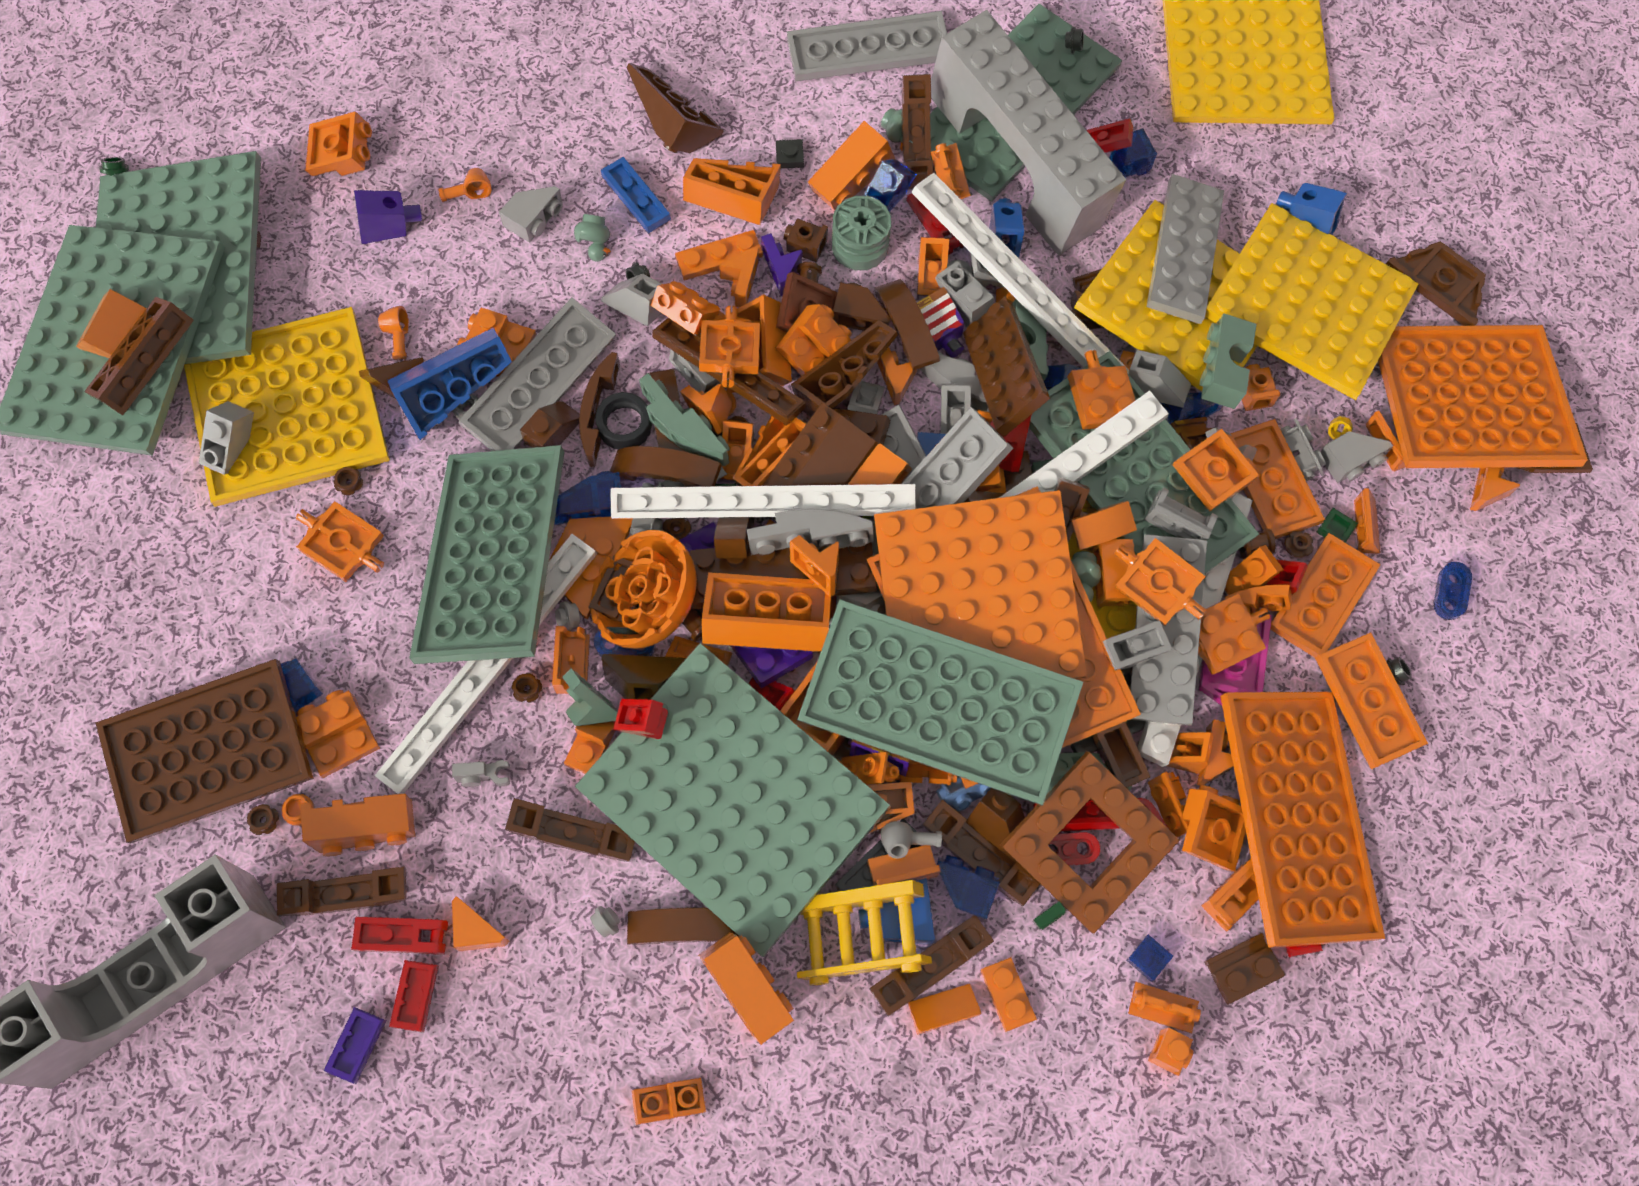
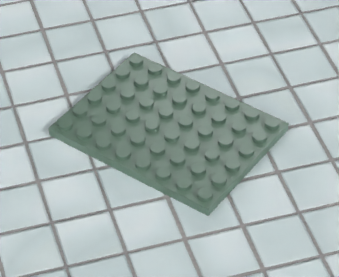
M256 151L123 172L122 174H114L112 176H100L96 228L216 240L225 246L185 364L251 355L261 156Z
M69 225L0 405V434L153 456L225 246L216 240ZM110 289L145 308H148L155 297L167 300L194 320L123 416L84 392L109 358L76 347L101 299Z
M699 643L651 698V700L662 702L663 708L668 710L662 738L653 739L622 732L575 787L738 936H745L761 957H765L891 806Z

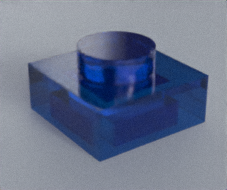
M1148 934L1126 961L1150 982H1153L1174 956Z

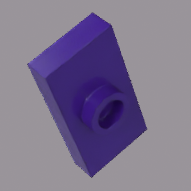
M354 1007L323 1071L350 1083L357 1084L387 1020Z

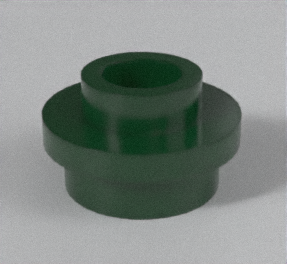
M109 157L101 159L100 173L112 176L129 171V166L125 164L124 158Z

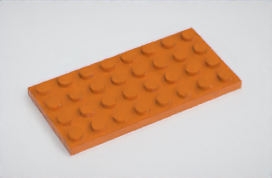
M1227 692L1221 695L1220 698L1268 948L1385 939L1333 693Z

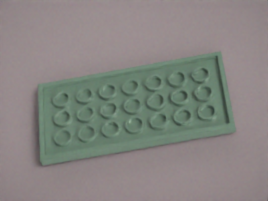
M1038 4L1008 36L1071 113L1075 115L1121 66L1122 59L1085 34L1083 50L1075 51L1074 54H1071V49H1066L1065 36L1066 32H1071L1073 26L1041 4ZM938 107L930 113L931 152L935 151L936 146L946 143L948 146L957 143L968 185L992 202L1025 167L1024 163L987 118L982 119L959 134Z
M1110 351L1098 358L1101 366H1122ZM1128 374L1135 400H1137L1145 393ZM1068 378L1047 391L1050 399L1032 413L1029 425L1030 430L1053 459L1095 430L1082 429ZM1164 419L1077 483L1089 486L1090 492L1086 500L1097 511L1110 505L1129 501L1137 530L1117 539H1133L1135 555L1142 552L1144 534L1175 537L1144 520L1157 492L1161 491L1163 487L1169 490L1168 497L1206 517L1211 516L1212 513L1216 514L1218 518L1209 539H1207L1205 575L1256 538L1259 533L1231 498L1209 512L1172 465L1177 459L1189 452L1190 448L1167 420Z
M561 445L453 454L448 456L409 656L414 664L535 657L565 454Z
M839 599L797 720L1043 805L1083 682Z

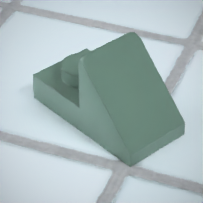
M571 668L563 678L569 686L566 690L567 693L575 700L566 710V714L575 726L616 721L618 711L612 702Z

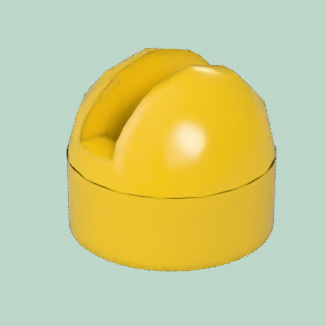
M1337 416L1330 422L1328 434L1335 440L1349 431L1352 432L1353 424L1348 417ZM1339 424L1344 425L1342 432L1337 431Z

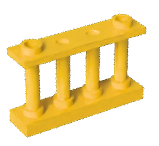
M914 880L816 895L800 914L803 915L804 920H807L811 970L797 972V979L809 980V985L816 986L829 984V978L896 968H901L902 973L922 971L921 965L932 964L931 956L917 955L911 904H914V898L924 897L923 884ZM894 902V905L898 906L903 957L885 959L880 909H883V903ZM863 906L864 910L868 913L872 961L855 963L850 914L853 913V908ZM833 911V914L837 915L842 965L824 968L820 918H823L824 912Z

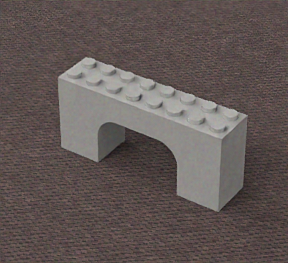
M985 10L942 36L931 77V99L959 134L982 119L987 118L1024 163L1032 178L1034 195L1025 216L1044 240L1060 256L1101 229L1127 179L988 10Z
M215 854L155 894L154 896L167 918L84 975L59 985H47L27 980L1 997L0 1083L53 1089L286 928L280 916H277L276 910L254 875Z

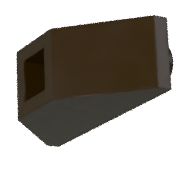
M602 654L601 659L605 680L624 699L651 700L686 658Z

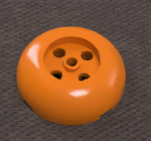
M660 530L642 531L621 542L623 547L615 554L614 560L610 556L606 558L600 568L599 576L594 581L591 601L606 570L614 567L613 563L624 558L633 564L626 570L624 575L620 574L619 577L611 579L605 589L606 597L618 604L617 609L622 615V622L614 621L600 612L591 609L593 623L597 624L601 632L600 635L607 641L620 647L638 649L663 641L682 624L693 604L697 586L696 569L693 559L687 548L678 539ZM617 563L614 570L617 571L621 565ZM639 604L638 609L631 610L632 606Z

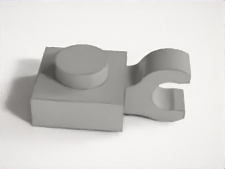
M504 760L485 764V762L452 764V777L457 783H461L463 787H477L481 785V781H489V779L498 786H507L510 784L509 778H499L497 774L501 769L510 768V764Z

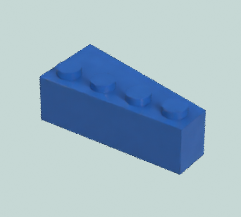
M491 328L388 380V383L417 437L421 440L432 427L445 420L452 410L459 404L465 403L471 398L470 395L479 387L486 385L506 368L512 360L494 328Z

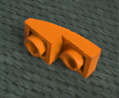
M1128 500L1070 519L1080 550L1137 530Z
M1290 585L1252 587L1225 596V599L1239 593L1250 614L1260 610V608H1266L1270 611L1291 610L1292 605Z
M701 1078L671 1082L631 1091L636 1125L706 1112Z

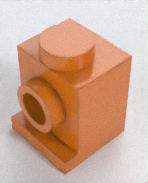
M1259 364L1245 367L1250 370L1247 394L1242 399L1245 411L1273 407L1280 396V392L1276 390L1270 368H1261Z
M1169 1027L1160 1030L1148 1061L1179 1076L1182 1067L1186 1069L1192 1059L1194 1050L1190 1049L1193 1039Z

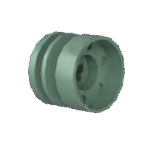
M854 196L845 199L837 206L833 214L832 252L836 260L844 267L852 270H869L877 267L884 261L889 250L891 215L887 207L878 199L869 196Z

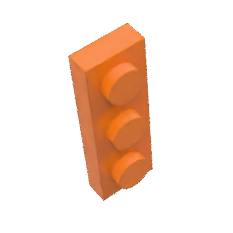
M751 230L676 252L675 259L685 281L719 271L721 263L752 247L759 248V258H763V252L755 231Z

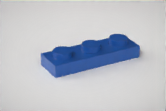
M624 157L601 169L603 179L648 234L671 220L668 210Z

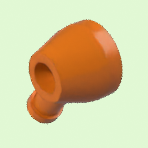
M472 168L467 172L463 184L448 188L442 187L438 191L442 202H445L447 199L463 195L470 199L486 198L491 194L492 189L490 180L485 172L480 168ZM483 190L481 195H477L474 191Z
M395 306L379 314L378 323L382 332L393 334L392 358L394 360L407 359L405 334L408 333L409 318L403 306ZM400 322L405 325L404 328L401 327Z

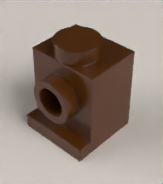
M797 218L794 225L788 224L784 233L783 240L786 241V252L792 253L802 250L803 258L817 263L827 242L828 226L822 225L820 227Z

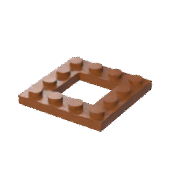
M1086 751L1046 794L1043 805L1037 804L1000 846L1094 935L1180 840L1090 752ZM1091 799L1132 841L1089 886L1048 844Z

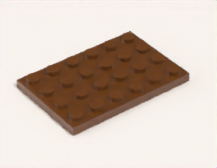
M277 659L95 722L126 843L141 841L314 779L281 663Z

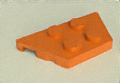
M609 516L569 519L549 559L550 561L571 534L596 551L597 555L564 595L571 603L577 605L580 614L585 619H588L591 614L589 609L594 581L599 576L600 568L608 556L613 558L623 547L621 542L628 538L633 518H611Z

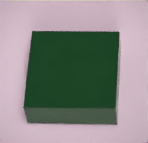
M1332 508L1316 533L1324 538L1330 533L1346 543L1358 523Z
M1059 901L1033 919L1032 922L1039 931H1042L1064 916L1066 909Z

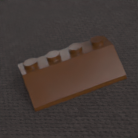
M821 403L762 486L848 485L878 445V442L842 415Z

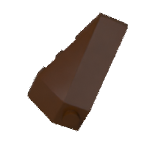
M628 63L626 68L654 131L664 142L663 146L673 153L681 151L690 154L722 136L724 130L704 111L698 113L688 107L691 101L670 91L672 87L648 68Z
M878 320L793 382L791 387L794 395L806 402L803 412L812 417L821 403H824L831 409L839 406L853 392L898 336L897 331Z

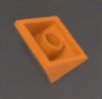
M110 289L101 299L76 347L110 358L147 308Z

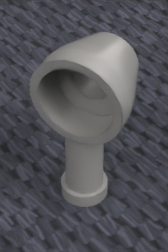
M894 821L886 824L881 829V841L888 855L899 859L907 855L911 845H930L941 848L942 832H913L908 824Z

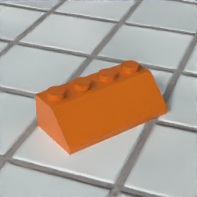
M708 572L702 613V644L821 652L829 631L831 597L810 579Z

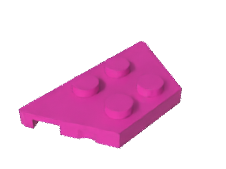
M1270 615L1269 620L1256 625L1266 649L1211 675L1205 661L1202 659L1199 681L1200 691L1221 706L1220 696L1227 692H1263L1272 615Z

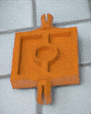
M730 305L725 309V319L717 321L702 320L699 371L723 373L722 386L726 388L727 379H729V388L734 386V373L758 374L760 323L737 320L738 309L733 306L732 314H730Z
M1090 350L1084 354L1088 369L1072 370L1067 376L1083 430L1098 428L1136 401L1126 366H1101L1096 350Z
M334 501L326 512L317 518L304 509L299 511L301 515L299 513L296 515V520L309 527L305 537L296 546L297 549L343 581L347 582L363 564L376 573L381 571L379 567L381 569L384 567L383 561L371 555L373 549L384 537L382 532Z
M1155 538L1144 551L1137 555L1123 546V544L1114 552V555L1128 564L1125 575L1116 584L1115 588L1154 619L1160 620L1163 626H1166L1172 617L1184 608L1198 620L1207 611V609L1192 599L1196 588L1206 576Z
M1239 593L1206 608L1207 611L1201 617L1198 655L1205 661L1211 675L1266 649L1256 626L1270 619V614L1259 617L1268 612L1266 608H1261L1250 614Z

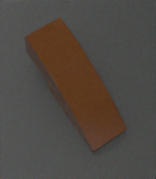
M719 517L714 536L716 558H747L749 540L746 529L754 527L755 517Z
M1126 722L1091 736L1109 771L1126 788L1151 777Z

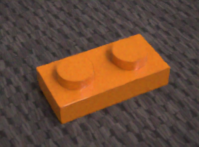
M1266 545L1261 546L1230 571L1224 590L1230 595L1244 589L1264 586L1284 569Z
M1011 957L980 970L1005 1032L1037 1020Z

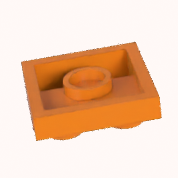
M356 111L309 124L305 171L311 176H316L335 170L341 176L365 170V162L370 160V151L367 147V138L372 136L370 124Z
M676 281L658 285L650 304L694 335L701 333L702 320L717 321L725 319V314L720 311V307L708 302L693 289L687 288L684 284Z
M823 304L806 306L776 347L779 353L801 376L851 341V331L844 325H838L833 319L834 312L832 309Z
M481 307L478 314L473 313L468 321V329L470 331L466 338L461 337L457 345L494 328L513 362L537 334L534 329L509 322L507 315ZM504 368L496 376L499 377L505 371L506 368Z
M1222 428L1172 464L1209 512L1253 483L1259 476L1255 464L1249 458L1244 457L1238 449L1235 439L1231 435L1226 434Z
M343 690L333 691L326 696L327 702L317 707L313 704L307 705L297 711L298 716L296 719L304 747L308 750L322 778L380 749L355 696L349 690L343 692Z
M1200 785L1199 789H1189L1181 818L1189 822L1182 851L1224 870L1235 872L1246 833L1240 800L1224 795L1218 796L1219 791L1209 786Z

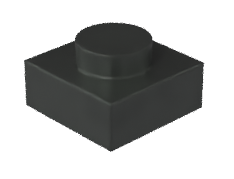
M803 139L776 140L777 164H781V169L804 168Z

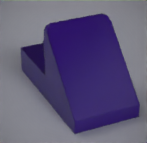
M772 233L761 236V249L779 294L782 296L787 274L791 272L797 273V266L802 263V250L784 255L780 242L775 243Z

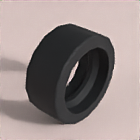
M619 392L611 394L602 400L597 408L595 421L600 438L607 446L619 450L626 447L640 446L646 442L651 434L652 422L646 409L648 405L641 397L633 393ZM629 408L639 413L641 423L638 429L632 433L625 435L615 434L607 427L608 416L617 409Z

